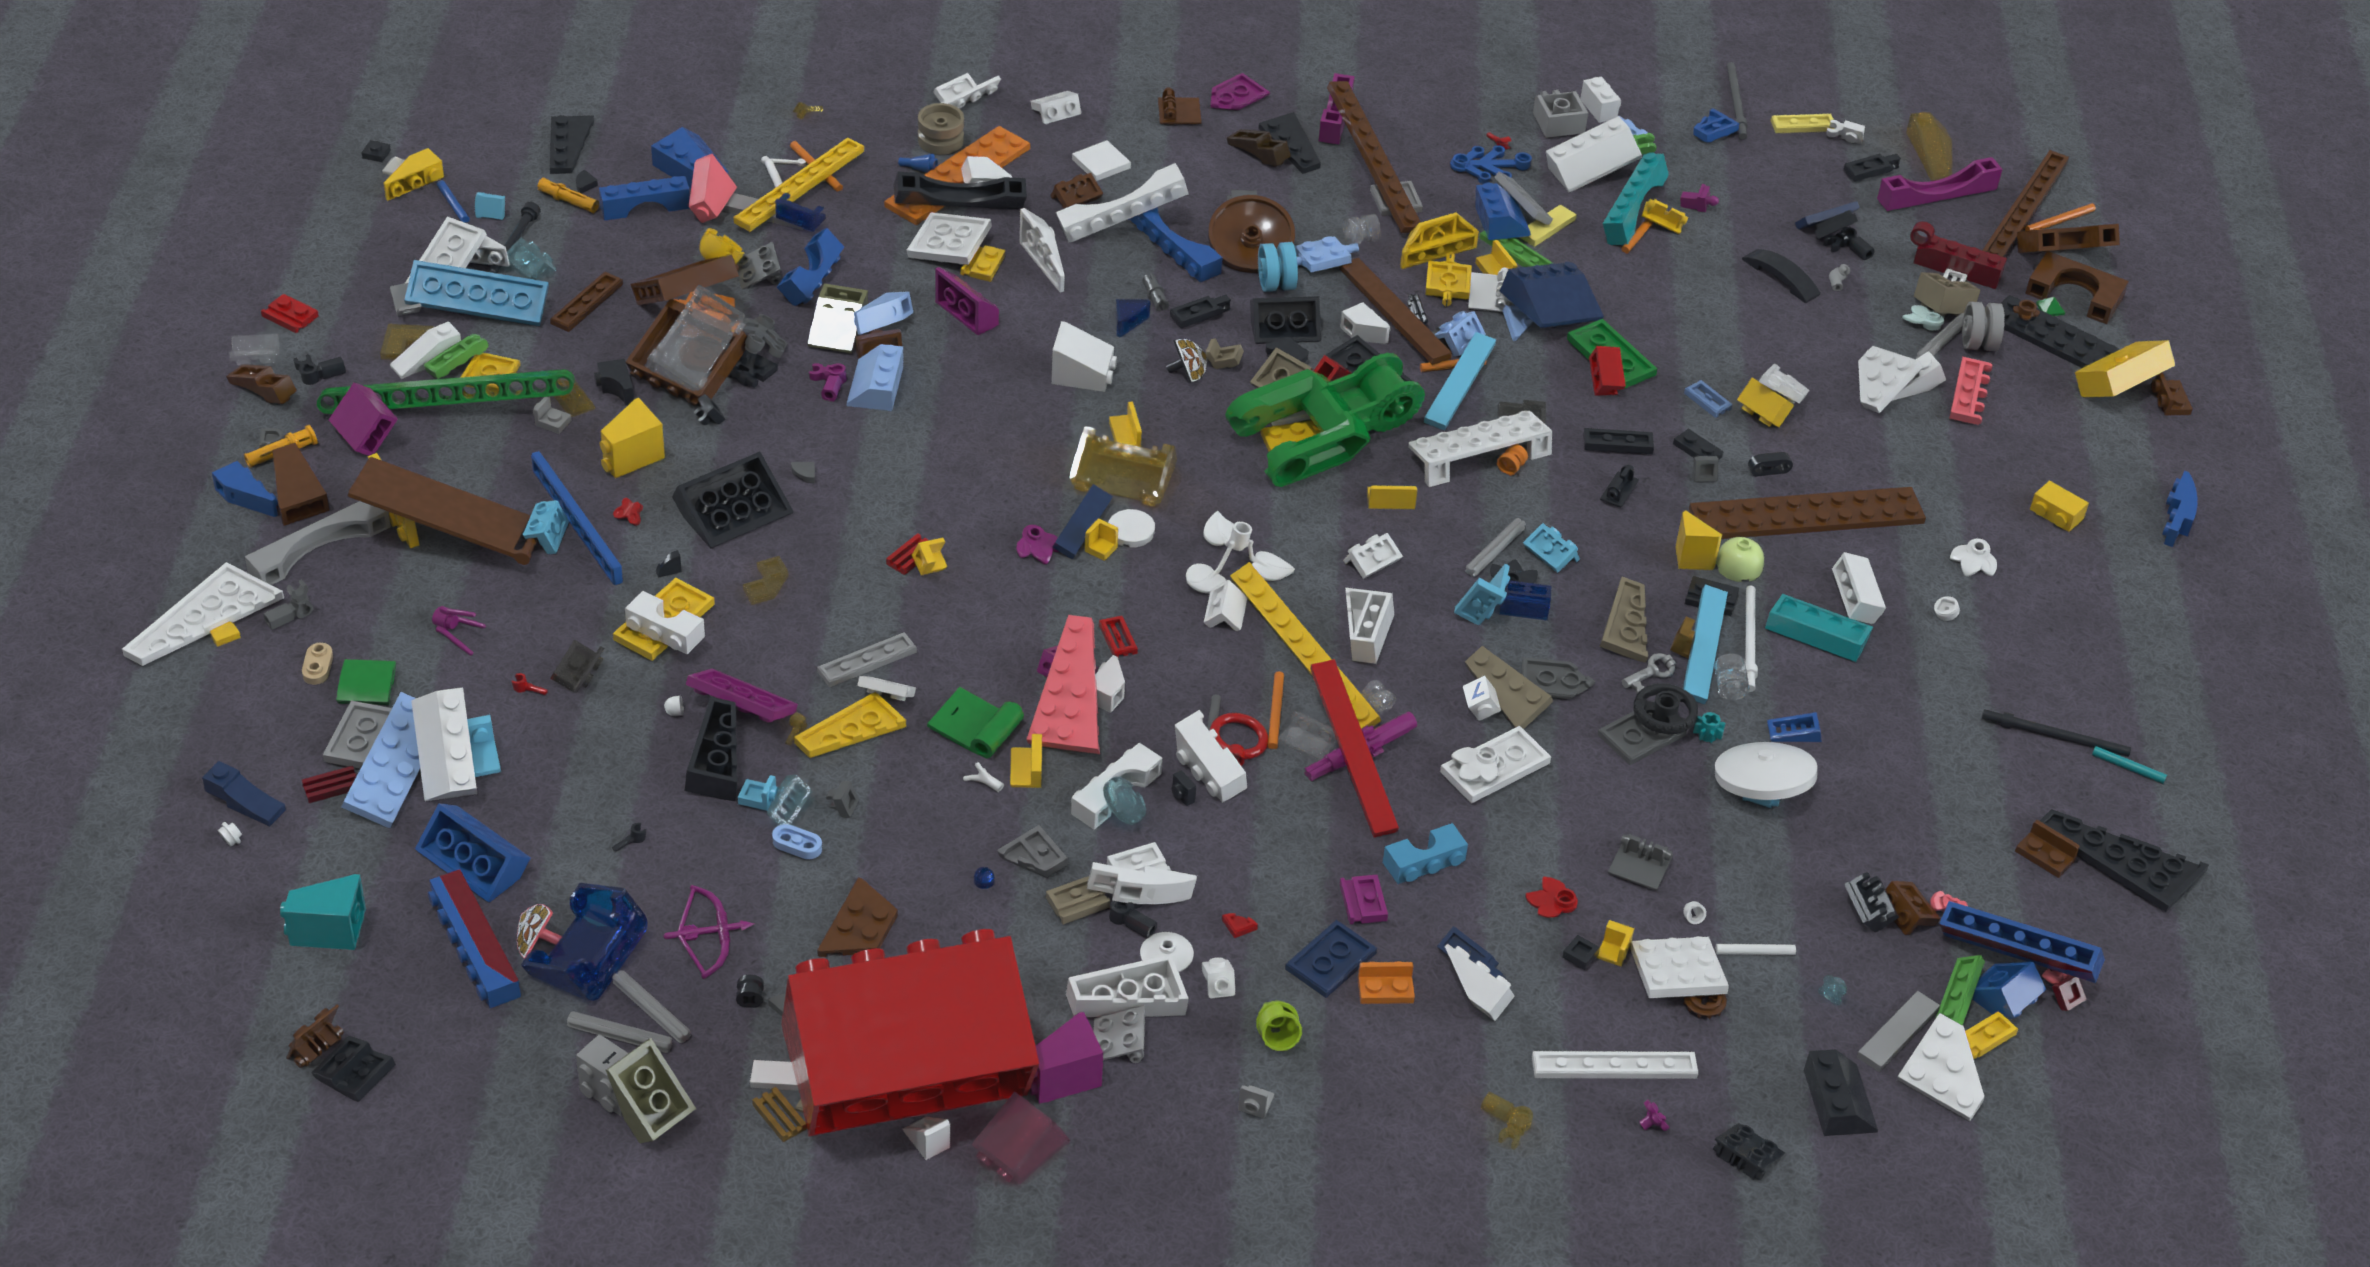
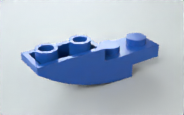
M2184 471L2181 479L2176 478L2172 488L2174 492L2170 491L2166 504L2169 505L2167 514H2170L2168 520L2170 522L2166 523L2162 535L2166 536L2164 545L2173 547L2178 534L2188 537L2197 511L2196 487L2190 473Z

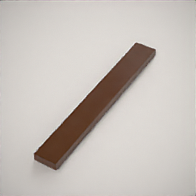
M1359 258L1352 259V263L1339 267L1340 271L1432 365L1451 359L1452 352Z

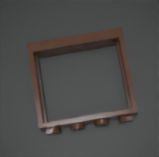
M731 254L701 260L631 283L630 285L637 305L661 302L738 277L737 271L739 266L735 264Z
M669 299L626 360V364L634 378L638 380L643 378L657 389L660 387L665 388L672 396L678 397L680 395L694 406L697 404L701 405L698 399L704 394L712 399L746 350L745 341L747 336L740 329L676 300ZM676 320L730 343V346L699 391L645 367Z

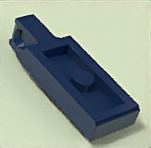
M1454 926L1437 945L1438 949L1448 957L1449 955L1445 948L1446 944H1449L1454 949L1459 946L1470 955L1468 959L1472 962L1480 961L1491 970L1489 974L1495 978L1500 975L1506 979L1503 973L1496 969L1499 963L1493 955Z

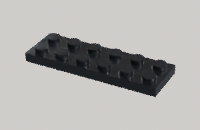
M2008 295L2000 303L2004 308V330L2080 368H2084L2120 350L2116 346L2038 308L2036 309L2040 312L2039 316H2033L2030 320H2023L2019 317L2018 313L2013 312L2014 306H2019L2021 301L2019 298Z

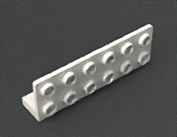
M1521 411L1519 414L1502 416L1496 420L1483 421L1477 425L1460 427L1457 430L1441 432L1427 438H1418L1415 441L1409 442V448L1425 463V483L1428 487L1450 482V461L1526 441L1528 457L1531 460L1552 455V430L1531 411Z

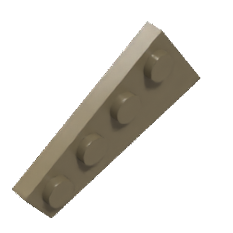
M1621 577L1599 647L1646 663L1648 651H1646L1647 634H1645L1646 617H1644V610L1646 605L1644 584Z
M1483 646L1465 661L1467 668L1476 679L1485 676L1495 688L1501 711L1514 728L1518 726L1522 729L1526 728L1553 702L1552 696Z

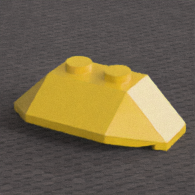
M1458 213L1418 223L1410 232L1404 245L1400 267L1405 269L1446 257L1447 253L1451 255L1452 253L1456 254L1477 248L1479 231Z

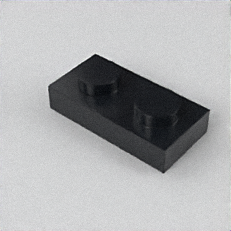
M1689 428L1675 437L1673 445L1693 458L1698 456H1717L1718 459H1721L1723 457L1724 451Z

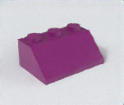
M940 267L935 268V302L977 335L999 325V308L995 304H992L958 276Z

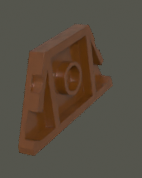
M858 877L817 950L818 956L826 957V953L843 952V956L854 955L867 949H880L898 916V909L865 880Z

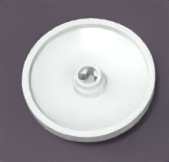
M1774 742L1748 743L1728 749L1717 758L1715 762V778L1722 788L1738 796L1759 800L1784 799L1804 793L1815 784L1817 780V763L1809 753L1791 745Z

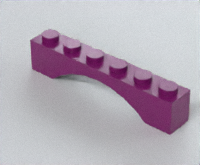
M1993 157L1975 160L1957 173L1936 181L1916 182L1906 179L1901 175L1882 178L1877 199L1887 211L1996 190L2003 169Z

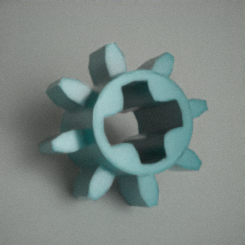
M1706 712L1702 717L1697 716L1693 733H1698L1699 740L1712 743L1716 738L1722 739L1726 723L1720 722L1719 715Z

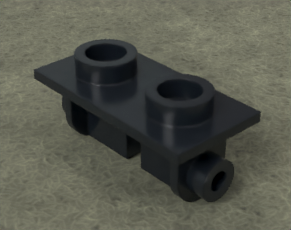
M1625 465L1621 468L1620 472L1616 473L1600 497V500L1620 508L1623 506L1639 479L1634 477L1635 472L1632 465Z

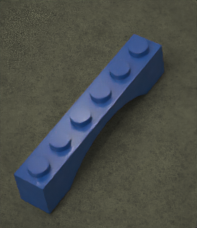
M1157 207L1129 218L1140 231L1149 236L1152 242L1157 243L1164 253L1169 254L1178 265L1185 268L1189 275L1195 277L1200 283L1221 274L1223 257L1210 246L1189 241L1170 230L1159 216Z

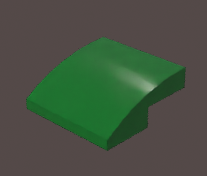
M345 659L338 685L337 703L350 704L351 701L372 705H389L391 686L394 685L396 661Z

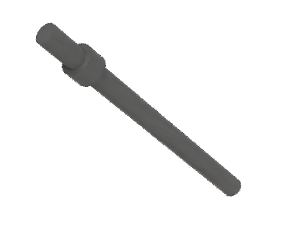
M1729 62L1727 69L1736 116L1735 121L1739 123V138L1744 140L1747 138L1746 129L1748 124L1743 113L1735 64Z

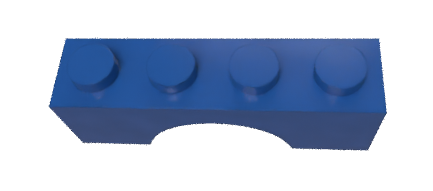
M675 176L659 180L653 179L637 183L631 182L629 184L610 185L599 188L600 206L604 221L627 218L630 210L643 202L660 203L669 212L690 209V191L685 176Z
M828 228L814 235L804 248L809 259V270L799 266L785 274L777 286L778 290L793 306L801 302L805 304L810 301L814 296L812 292L822 285V278L832 271L831 266L841 258L839 254L844 249V246Z

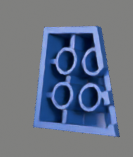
M683 127L651 145L652 165L671 177L685 176L689 188L692 186L695 161L707 155L713 154L728 174V170L702 138Z

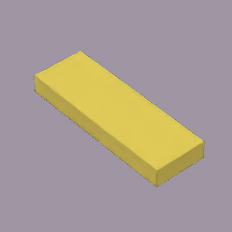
M1831 114L1775 115L1771 117L1775 133L1827 132V128L1835 129L1829 127L1830 121L1833 120Z
M1559 205L1548 212L1553 218L1549 225L1536 220L1528 225L1531 236L1519 238L1535 247L1574 222L1577 214Z

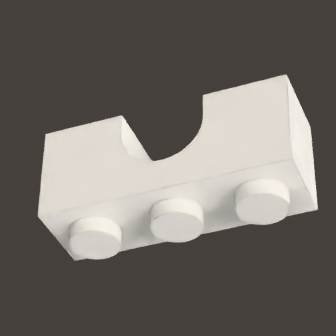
M644 591L625 608L626 626L685 654H688L705 637L704 619L685 610H682L675 617L664 618L663 600Z

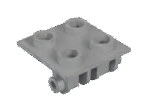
M1145 1006L1094 1018V1034L1103 1051V1060L1127 1055L1132 1063H1139L1144 1057Z

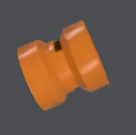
M1518 444L1511 445L1497 459V466L1501 472L1510 476L1515 475L1520 466H1523L1528 460V453Z

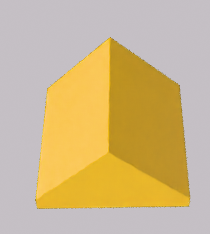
M1686 510L1682 513L1676 541L1678 568L1713 570L1716 565L1722 534Z

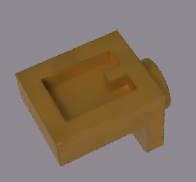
M1685 617L1670 651L1688 659L1692 639L1695 631L1692 630L1695 622L1694 619Z

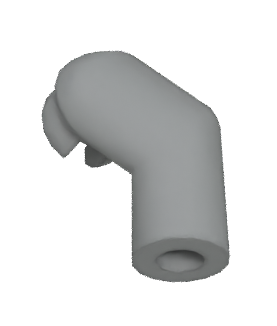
M1845 264L1835 268L1829 274L1833 291L1843 289L1842 281L1850 273V268Z

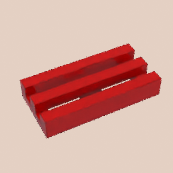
M917 533L886 558V565L903 575L907 574L917 566L912 558V554L918 543L929 540L927 538L922 540L921 535Z
M1123 616L1099 620V627L1112 655L1119 658V655L1125 657L1128 656V653L1133 655L1138 653V648ZM1115 623L1119 624L1129 646L1125 647ZM1108 624H1109L1110 629H1111V631H1112V633H1113V635H1114V637H1115V639H1116V642H1117L1119 648H1117V646H1116V644H1115V642H1114V639H1113V637H1112V635H1111V633H1110V631H1109V629H1108V626H1107Z

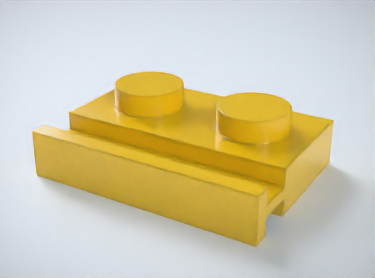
M986 245L979 247L969 265L963 264L961 267V275L966 274L972 278L991 282L1005 257V250Z

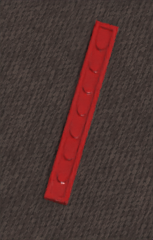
M1335 659L1311 664V673L1373 837L1398 832L1397 821Z

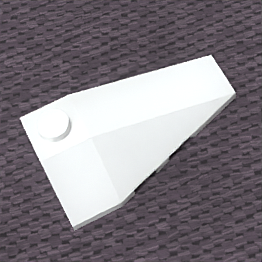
M1020 209V244L1057 290L1064 292V271L1052 227H1049L1042 218L1027 209Z

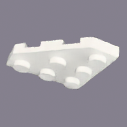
M1872 346L1858 361L1860 402L1866 409L1880 413L1923 368L1920 361Z
M1939 1013L1898 1075L1897 1080L1966 1120L1971 1121L1984 1101L1981 1083L1964 1026Z

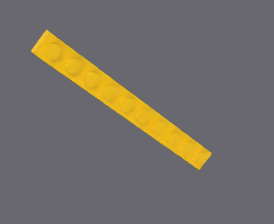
M1250 562L1230 575L1233 582L1247 596L1248 600L1311 675V664L1332 660ZM1339 669L1361 729L1366 726L1374 727L1381 722L1380 716Z

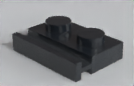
M1693 576L1685 604L1699 608L1702 589L1704 585H1708L1728 592L1724 615L1731 616L1739 588Z

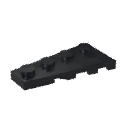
M1294 112L1259 123L1258 129L1270 132L1272 140L1287 141L1291 155L1288 160L1302 174L1320 169L1321 162Z
M594 115L551 116L550 174H571L579 158V153L584 147V141L590 133V127L594 124Z
M1356 335L1325 356L1338 362L1353 373L1366 360L1371 359L1373 356H1378L1380 353ZM1402 372L1401 378L1404 382L1412 381Z

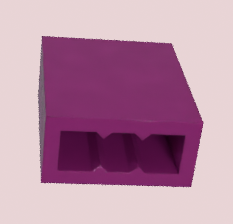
M357 383L352 384L329 418L331 424L356 452L368 456L375 454L398 420L371 388Z

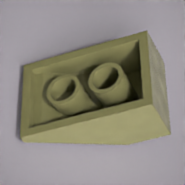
M652 1038L647 1039L606 1069L624 1120L639 1143L654 1141L696 1109Z

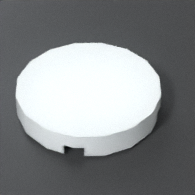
M1127 509L1119 511L1112 515L1108 523L1118 527V545L1121 546L1123 544L1134 548L1144 546L1153 539L1155 533V522L1152 517L1139 510Z

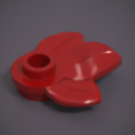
M1545 876L1542 878L1543 890L1529 892L1525 895L1530 905L1539 908L1537 914L1545 918H1553L1561 913L1572 912L1577 908L1578 904L1576 894L1572 890L1567 889L1563 882Z

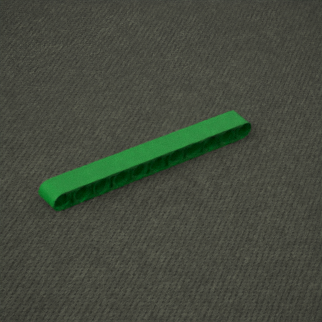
M562 369L363 386L371 388L374 393H378L382 398V402L389 409L567 395L573 389L575 378L572 372ZM565 378L569 381L570 385L566 387L560 386L557 380ZM542 380L546 383V387L542 389L537 388L534 381ZM519 382L523 389L514 390L511 387V383ZM491 383L496 384L499 387V391L491 392L487 385ZM467 385L473 386L476 393L468 394L464 387ZM351 386L323 390L317 399L318 409L324 414H333ZM447 387L452 391V395L445 396L441 393L440 389ZM424 389L428 392L429 396L422 398L418 395L417 390ZM394 392H403L405 399H397L394 396ZM323 397H331L335 404L327 405Z

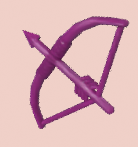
M691 885V892L678 931L667 932L663 937L665 939L679 938L702 973V979H706L724 964L728 956L730 944L729 930L741 929L742 931L755 923L740 920L738 923L728 924L727 913L721 901L712 892ZM695 892L706 896L714 904L717 911V926L697 928L694 924L684 926ZM718 932L721 953L716 963L705 971L686 941L696 940L698 935Z

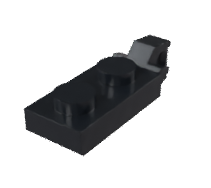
M1897 153L1885 157L1881 154H1876L1845 163L1843 170L1856 182L1898 169L1901 158Z
M1227 295L1217 298L1206 296L1172 308L1170 310V317L1180 328H1184L1230 310L1231 299Z

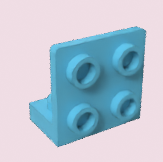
M1504 564L1490 582L1478 578L1455 606L1454 613L1477 625H1480L1485 618L1489 619L1494 612L1495 606L1497 604L1501 605L1506 597L1507 592L1504 590L1510 580L1508 575L1510 566Z
M490 715L467 719L475 777L501 772Z

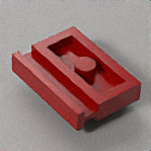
M282 294L270 303L268 309L261 310L262 317L294 333H298L300 328H304L319 317L318 310L285 294Z

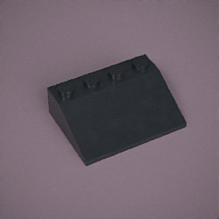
M761 452L677 486L672 496L683 518L710 549L794 512Z

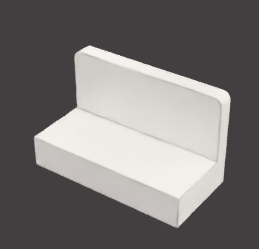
M1230 580L1212 588L1204 623L1212 628L1225 621L1235 631L1241 630L1247 596Z

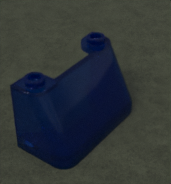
M579 883L573 891L569 902L570 908L576 916L575 920L549 956L544 951L533 950L527 955L521 966L530 976L581 999L595 1001L601 997L613 980V975L620 970L647 930L648 922L646 915L625 888Z

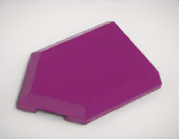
M1241 73L1212 87L1211 108L1240 110L1270 95V92Z

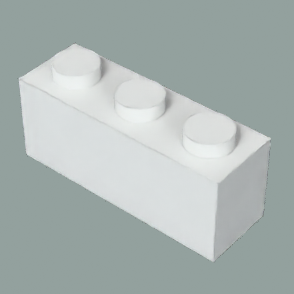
M1844 552L1832 570L1849 619L1874 624L1883 614L1886 607L1868 558Z

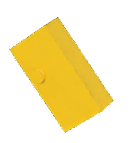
M2169 340L2139 341L2076 371L2075 375L2082 397H2113L2175 366Z

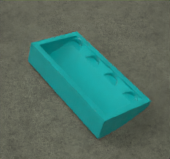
M1782 594L1769 613L1765 629L1856 662L1869 639L1873 626Z

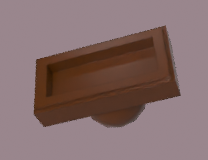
M874 329L866 335L855 336L858 359L880 344L902 347L900 329L889 331Z

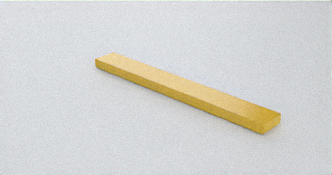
M846 138L734 216V224L751 232L863 153L864 146L850 138Z

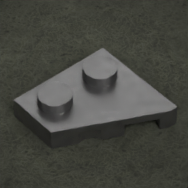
M1040 825L997 850L1000 858L1045 877L1052 875L1069 864L1066 855Z

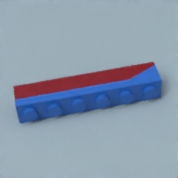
M459 869L430 879L431 891L427 892L432 907H438L437 915L441 925L447 924V935L451 944L456 943L458 946L456 951L461 963L466 961L468 965L466 966V971L470 981H476L478 984L476 985V991L480 1000H486L489 1008H493L520 998L519 980L461 870Z
M1951 901L1948 902L1939 923L1943 934L1947 937L2026 962H2034L2036 965L2096 983L2105 961L2101 947Z

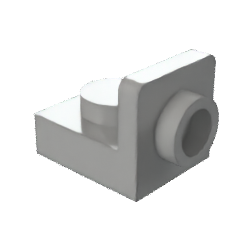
M544 397L533 409L535 425L560 434L572 421L571 414L551 407L549 397Z

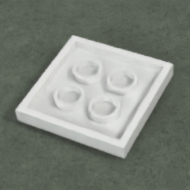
M931 212L908 247L907 255L909 258L921 260L926 259L969 265L992 227L991 219Z
M1697 936L1694 938L1631 941V952L1649 998L1728 994L1729 985L1709 937Z

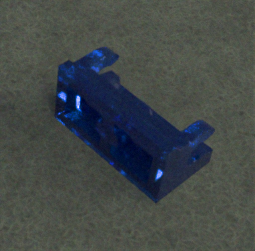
M784 193L779 199L777 198L775 201L776 218L814 232L826 219V214H820L824 209L823 206L819 205L815 210L808 209L792 201H787L791 196L788 193Z
M1509 580L1504 590L1507 594L1500 605L1499 615L1547 621L1552 586Z

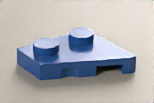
M1713 108L1709 111V116H1704L1701 122L1697 123L1694 127L1693 135L1704 142H1712L1715 139L1739 131V123Z

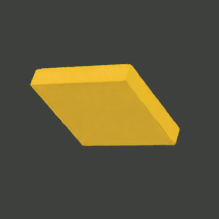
M488 353L475 354L461 377L516 373L520 367V360ZM491 383L487 385L491 392L499 391V387L496 384Z

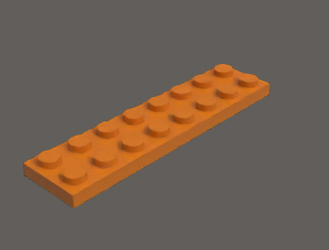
M998 126L935 167L934 170L932 169L926 173L925 176L945 182L964 183L961 168L967 156L988 157L1003 168L1030 150V143ZM894 195L884 201L885 208L914 225L924 221L931 212L935 213L944 207L940 205L894 203Z

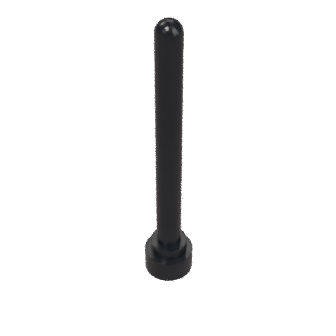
M526 202L521 209L522 218L504 245L508 256L528 223L536 220L541 213V209L536 203ZM492 264L488 272L498 273L502 266Z

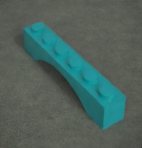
M1647 153L1643 155L1603 222L1609 245L1628 244L1635 234L1638 212L1644 196L1652 187H1662L1669 176L1664 154Z

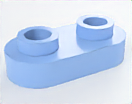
M789 824L779 825L773 830V845L779 850L803 859H814L822 852V840L817 834Z

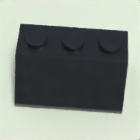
M1319 296L1253 298L1250 300V318L1255 343H1270L1284 337H1290L1295 342L1321 341Z
M1836 1049L1809 1051L1804 1073L1824 1136L1877 1133L1878 1128L1857 1064Z

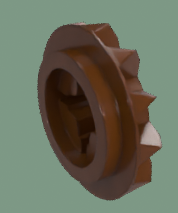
M1725 994L1707 995L1708 1002L1706 1005L1701 1003L1706 995L1684 996L1683 1004L1688 1006L1689 1013H1697L1698 1018L1702 1015L1707 1016L1709 1019L1713 1015L1720 1016L1721 1012L1725 1010L1727 1003Z

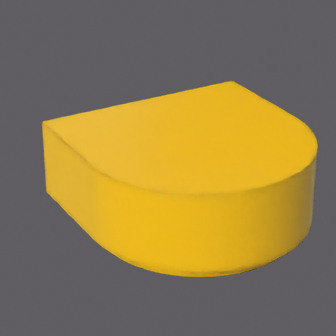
M230 621L212 630L210 629L211 638L217 647L241 638L239 630Z

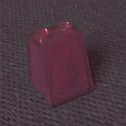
M1014 1092L971 1145L978 1151L976 1157L989 1167L993 1163L999 1168L996 1173L1007 1182L1013 1179L1021 1184L1069 1143L1070 1139L1053 1120Z

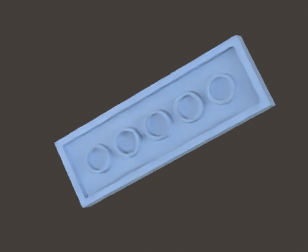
M400 692L342 804V808L388 828H391L420 770L411 700L416 698Z

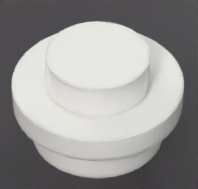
M223 822L221 824L222 827L218 830L222 838L230 847L235 843L240 844L241 840L239 837L242 835L240 830L234 823L228 825L226 822Z

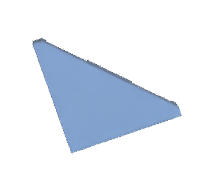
M1504 306L1503 314L1513 341H1516L1533 321L1517 306Z

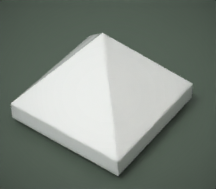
M396 156L391 158L382 170V173L391 175L405 160Z

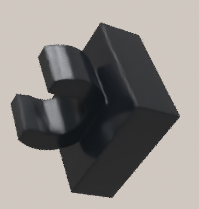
M706 394L698 399L702 406L697 408L694 413L699 417L698 420L703 425H708L712 419L717 424L725 420L717 404Z

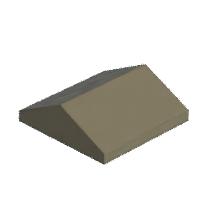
M1276 347L1250 383L1260 388L1303 370L1313 369Z

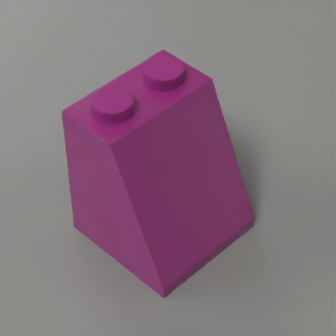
M1084 1012L1075 1015L1036 1045L1039 1067L1029 1093L1031 1096H1036L1039 1104L1102 1086L1103 1051Z

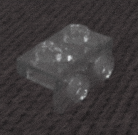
M278 334L235 335L231 337L232 350L229 351L230 361L236 360L238 365L251 364L250 360L260 359V363H274V359L280 357Z

